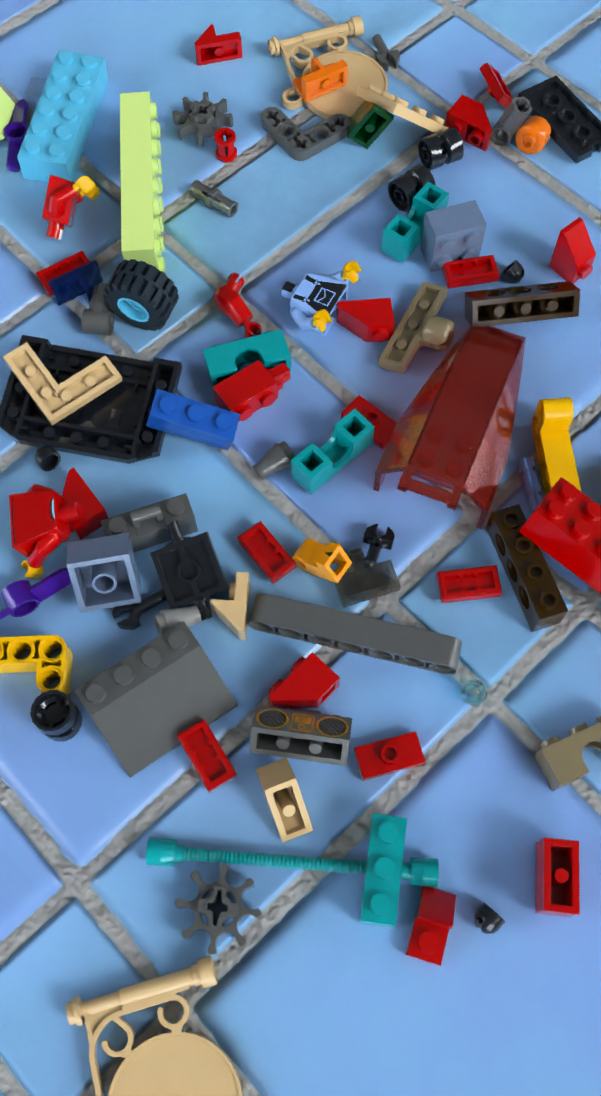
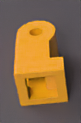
M306 538L292 556L296 565L303 571L334 583L340 581L352 564V561L340 544L330 542L328 545H325L310 538ZM339 563V567L333 572L329 565Z

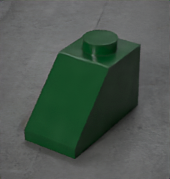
M364 101L351 117L347 138L368 149L393 121L395 115L373 102Z

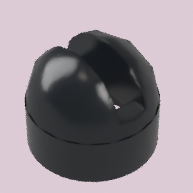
M515 260L504 269L501 276L509 283H519L524 277V268L518 260Z
M43 446L36 451L35 459L42 470L51 471L59 465L61 456L54 448Z
M485 902L481 904L474 915L476 927L481 928L482 933L485 934L497 932L505 923V920Z

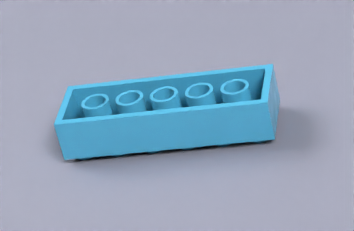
M58 50L17 156L23 178L49 182L50 175L74 181L109 81L104 57Z

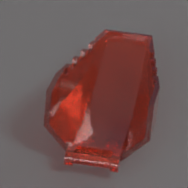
M470 326L440 362L397 422L375 471L373 490L379 492L387 473L402 471L403 474L398 483L397 490L405 493L409 490L445 503L449 509L456 510L462 493L466 494L482 510L476 527L482 529L508 460L526 337L492 326ZM413 476H416L429 482L452 489L453 491L451 493L440 488L431 486L429 484L417 481L412 478Z

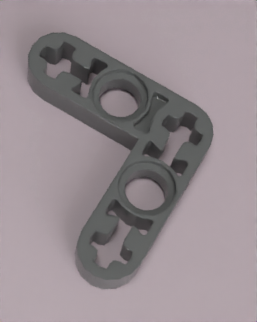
M269 107L261 113L263 129L297 161H305L346 138L350 126V119L346 115L335 114L302 132L278 108ZM282 132H291L292 135H290V136H282L281 133H282ZM317 135H324L326 138L323 140H318L314 137Z

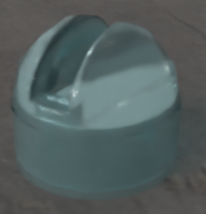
M467 681L461 687V699L470 706L480 705L487 698V688L481 681ZM478 688L480 693L467 698L466 692Z

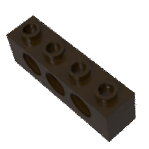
M565 281L465 292V319L474 328L579 316L580 289L572 282Z
M520 504L491 512L486 529L531 631L534 632L559 624L567 614L568 609L540 548L532 540L519 532V529L526 521V517Z

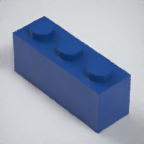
M156 389L146 426L228 450L234 441L240 414Z

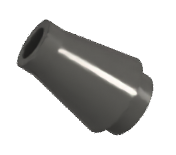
M285 441L280 444L275 443L253 468L263 480L270 475L291 467V459L295 455Z

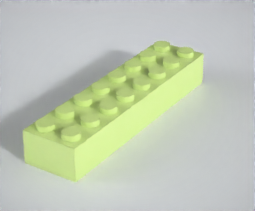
M150 91L120 93L121 252L123 260L135 259L139 262L144 261L165 273L164 257L160 256L162 252H165L163 236H160L161 232H164L163 216H159V214L164 212L162 196L159 197V194L163 193L161 177H158L159 174H162L161 158L158 159L157 156H162L161 142L157 140V138H161L160 122L155 120V118H158L156 102H151Z

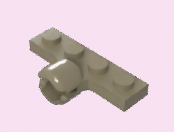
M422 282L378 359L380 368L404 374L420 347H427L441 352L449 349L455 334L454 322L450 319L436 316L448 296L447 287Z

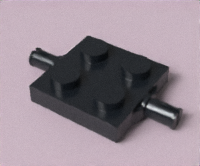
M178 520L166 524L172 542L162 549L151 552L150 555L170 609L195 604L203 621L213 617L207 600L215 593L226 590L229 587L209 533L204 532L194 537H183Z

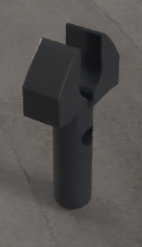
M378 524L366 528L363 542L370 544L364 560V566L367 569L375 567L382 548L391 550L395 535L390 527L387 528L386 534L380 538H377L376 534Z
M161 589L141 600L140 603L114 607L112 611L114 619L125 612L130 613L127 619L117 623L119 628L134 630L140 627L139 619L141 614L166 601L165 592Z

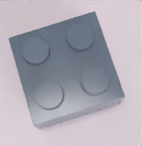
M475 200L425 212L420 250L430 272L442 270L443 264L446 262L479 257L487 223Z
M129 532L67 543L66 566L80 613L141 602V580Z

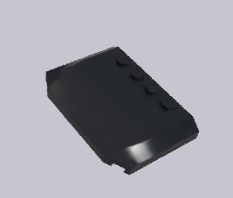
M22 335L19 346L27 342L58 385L105 355L122 376V382L56 424L51 425L11 370L0 405V428L24 445L35 447L50 446L57 451L127 464L160 456L166 432L147 427L146 423L156 389L176 394L183 368L181 362L154 358L153 362L52 345L48 339Z

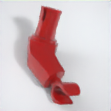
M231 273L225 284L214 291V303L238 327L244 326L246 328L244 338L253 337V334L256 336L260 335L262 332L261 325L257 322H250L253 315L238 294L244 285V279L241 277L235 283L239 274Z

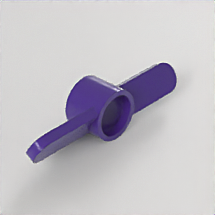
M25 99L17 102L14 109L13 122L9 123L4 129L8 143L6 167L11 172H19L21 169L17 156L28 130L26 122L29 103Z
M61 568L32 586L28 580H19L6 586L1 592V596L7 607L0 611V620L9 614L13 617L28 615L39 606L40 602L70 585L71 579L68 569Z

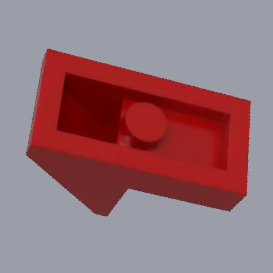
M213 24L194 43L198 66L243 58L240 33L234 32L216 36Z
M422 886L406 951L407 956L441 966L448 932L453 927L456 895Z

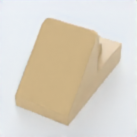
M236 572V582H230V600H210L213 612L240 640H246L250 595L249 572Z

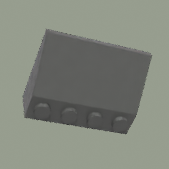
M184 621L74 690L130 778L179 746L181 743L176 735L203 719L210 725L238 706Z

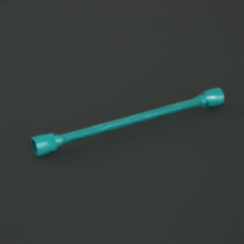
M149 837L146 848V865L173 867L175 862H183L187 859V861L196 860V862L199 860L203 862L204 860V862L208 861L209 863L212 861L213 863L217 861V863L226 864L230 862V864L234 863L235 865L243 863V865L247 864L248 866L250 864L252 866L260 865L261 867L264 865V867L273 866V868L276 866L280 868L281 866L282 868L286 867V869L289 867L293 869L294 867V869L299 868V870L302 868L306 870L307 868V870L312 869V871L315 869L319 871L320 869V871L325 870V872L328 870L332 872L333 870V872L337 871L338 873L341 871L345 873L346 871V873L350 872L351 874L354 872L358 874L359 872V874L363 873L364 875L366 874L367 866L366 860L364 862L360 860L359 862L353 859L351 861L347 859L346 861L340 858L338 860L334 858L333 860V858L328 859L326 857L324 859V857H321L320 859V857L315 858L314 856L312 858L311 856H308V858L304 856L303 858V856L298 857V855L295 857L291 855L290 857V855L285 856V854L282 856L278 854L277 856V854L273 855L272 853L269 855L268 853L264 855V853L260 854L259 852L251 854V852L247 853L246 851L238 853V851L234 852L233 850L231 852L230 850L221 851V849L218 851L214 849L213 851V849L208 850V848L205 850L201 848L200 850V848L196 849L195 847L187 849L185 845L177 844V839ZM410 857V862L402 863L401 879L409 880L410 885L437 887L439 879L438 859Z

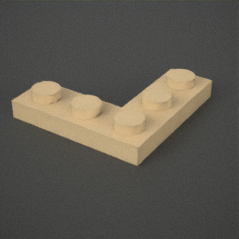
M371 84L368 89L361 85L358 87L357 96L373 102L436 134L448 129V127L443 125L444 119L434 114H431L429 119L425 117L427 111L415 105L411 110L407 108L409 102Z
M27 342L3 356L6 364L51 425L56 424L122 382V376L106 355L59 385Z

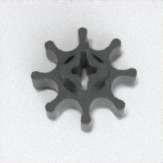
M203 92V99L200 102H191L188 97H183L185 111L172 112L174 124L180 125L178 126L179 138L184 140L187 136L194 135L197 137L199 147L203 146V139L206 136H214V133L221 127H233L232 113L223 114L228 111L227 100L223 98L218 103L213 104L209 101L208 92Z
M226 863L220 864V877L213 884L204 883L197 871L192 872L191 878L199 886L198 896L192 901H184L182 899L175 901L176 907L180 909L190 908L195 914L193 925L182 931V937L190 939L196 931L206 930L211 939L208 947V953L211 955L217 954V941L225 933L233 934L238 944L245 946L247 940L238 931L239 921L245 916H253L255 918L262 916L260 909H247L242 903L244 892L254 887V881L251 878H247L240 887L229 886L226 878L229 866ZM211 891H213V893H212L211 895H209L207 898H205V896H206L208 893H210ZM222 892V904L228 907L227 912L220 913L216 925V915L210 911L211 905H217L220 893ZM229 893H232L235 897V903H232L229 899ZM203 914H205L209 921L208 925L202 919ZM233 918V921L224 927V924Z

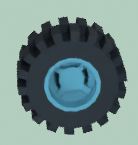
M135 259L124 260L122 263H119L103 291L104 300L115 315L134 327L151 331L163 328L179 299L177 287L173 285V281L164 272L158 270L153 265H149L144 261L139 262Z

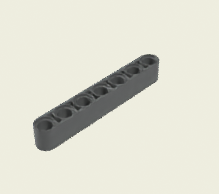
M264 593L256 594L248 622L250 627L258 631L442 674H455L457 672L462 646L461 640L449 635Z

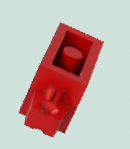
M257 360L212 387L215 403L219 408L240 414L239 421L247 420L262 407H268L278 398V391L291 378L290 369L284 362L271 369L265 368Z

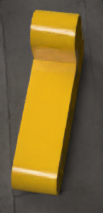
M570 397L540 399L532 418V433L544 495L549 492L560 477L581 491L568 430L574 414L573 402Z
M57 635L0 637V673L36 672V685L43 693L49 690H59L68 696L72 687L73 653L63 638ZM62 648L59 656L49 658L53 650ZM30 649L29 656L20 660V654ZM60 678L58 686L48 689V683L52 679Z

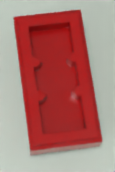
M485 62L479 69L488 84L486 90L492 98L496 99L498 103L507 109L514 98L500 73Z
M83 251L36 273L38 280L49 296L96 274L94 267Z
M493 255L444 263L442 267L447 289L497 282L500 277Z
M360 395L341 412V418L345 417L353 409H356L375 426L373 442L382 449L401 432V425Z
M261 521L237 537L238 543L272 584L296 568L294 560Z
M497 565L441 571L436 574L441 604L501 597L502 595Z
M205 719L176 735L209 793L237 776Z
M416 731L354 748L363 781L425 764Z

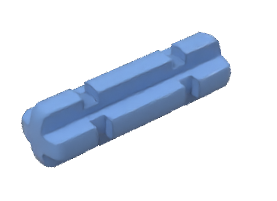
M529 457L519 460L518 469L520 474L523 475L521 477L526 497L529 499V508L533 512L544 495H541L543 490L538 472L534 470L536 468L534 459Z

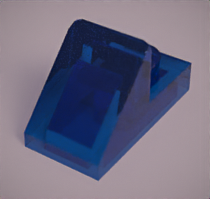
M94 260L48 283L58 305L72 301L80 295H83L88 305H90L94 286L102 283L103 278L98 262Z

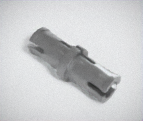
M195 180L191 184L190 194L204 201L207 207L211 209L216 208L230 218L237 213L239 204L222 195L221 190L217 188L212 189L199 180ZM208 195H211L214 198L220 200V203L211 199L210 197H208Z

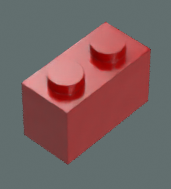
M543 838L536 843V914L563 917L580 915L579 841Z

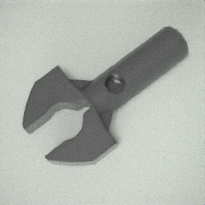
M379 34L374 35L372 40L380 53L376 55V61L384 71L389 69L388 61L392 62L395 69H397L400 62V52L398 49L389 51L382 37Z

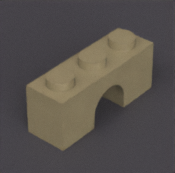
M601 716L596 718L598 723L588 727L586 723L570 729L568 731L570 736L559 740L558 736H554L540 743L541 749L534 757L552 791L575 782L589 773L583 761L582 752L585 747H592L601 752Z

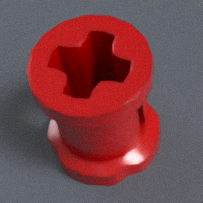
M230 128L218 129L214 133V141L217 144L216 158L223 163L232 162L237 157V149L234 147L236 134ZM225 149H228V155L225 154Z

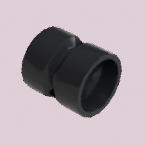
M451 127L440 131L437 135L431 134L419 139L418 152L421 163L431 171L442 167L444 163L450 164L461 160L464 155V147L458 130Z
M415 165L406 171L405 174L398 176L388 184V194L392 203L400 211L406 212L410 210L413 204V197L427 182L436 186L434 177L424 165Z
M49 690L40 694L31 706L30 715L32 722L49 739L64 742L72 739L82 726L80 710L65 693L59 690Z

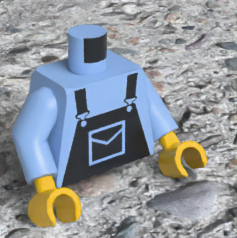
M349 261L344 265L343 270L334 274H306L299 286L289 281L285 282L281 296L290 299V315L302 331L314 330L320 335L326 336L337 318V302L347 301L348 282L356 283L359 276L357 273H360L362 269L356 261Z

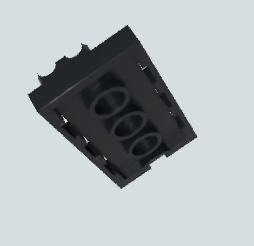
M557 76L519 92L518 97L524 96L530 101L532 108L530 115L540 116L548 121L551 127L550 137L575 163L591 157L593 151L601 152V121Z

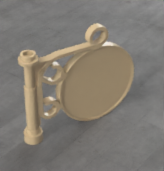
M360 15L350 17L346 23L301 33V35L282 40L272 36L271 40H268L270 55L277 57L280 56L281 52L292 84L296 76L290 65L291 59L293 58V64L297 68L304 69L302 75L311 72V59L314 58L311 49L327 45L328 52L316 57L322 66L344 60L348 65L346 86L309 102L304 101L295 87L286 89L282 94V103L286 109L297 110L302 107L304 102L313 113L323 119H327L335 114H344L351 122L352 115L364 101H367L356 95L359 85L368 89L371 84L387 92L388 80L381 65L366 54L347 50V35L358 37L364 34L363 20ZM334 43H340V44H342V46H338V47H337V46H334V45H332V44H334ZM300 53L308 57V59H299L296 54ZM296 91L299 99L296 101L288 100L289 97L295 96Z
M211 955L197 959V963L192 964L191 967L119 988V991L83 1002L81 997L77 995L72 998V1001L66 1003V1014L69 1024H76L78 1027L86 1025L89 1041V1062L96 1096H104L97 1061V1044L102 1031L112 1020L126 1031L128 1042L122 1050L113 1049L107 1039L101 1042L102 1048L107 1055L125 1058L114 1075L108 1096H243L237 1070L223 1049L207 1037L193 1032L182 1031L184 1024L190 1016V1005L184 996L177 993L191 989V986L194 985L196 987L202 985L203 988L218 984ZM173 1000L182 1004L184 1014L182 1019L176 1023L169 1022L164 1015V1007H159L157 1009L159 1022L171 1031L155 1035L133 1049L135 1032L133 1027L121 1017L122 1015Z

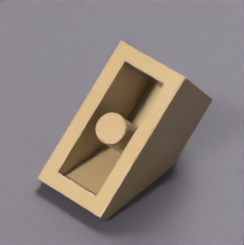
M287 758L257 768L256 772L282 843L313 831L296 777Z

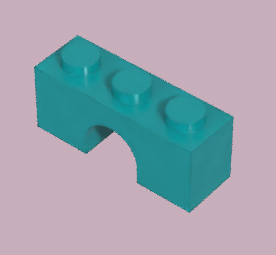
M427 182L413 197V204L408 216L405 218L397 214L383 229L381 251L403 263L421 243L425 212L447 207L449 193Z
M281 329L267 331L249 338H240L222 345H213L202 350L205 367L212 387L237 373L238 369L244 364L254 363L257 360L265 368L269 369L284 362L291 371V354Z
M353 409L334 425L332 436L323 446L318 448L312 442L291 459L292 477L312 495L373 444L375 426L356 409Z
M373 813L359 923L394 928L396 926L407 818Z

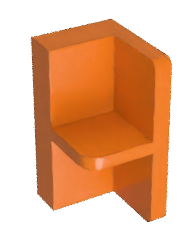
M314 57L311 59V72L293 79V86L304 101L309 102L346 86L348 65L344 60L322 66L319 60Z

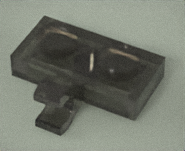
M361 548L349 551V559L352 561L351 566L354 571L344 574L338 583H334L343 608L399 591L401 588L391 559L377 563L373 569H367L364 566L365 557Z

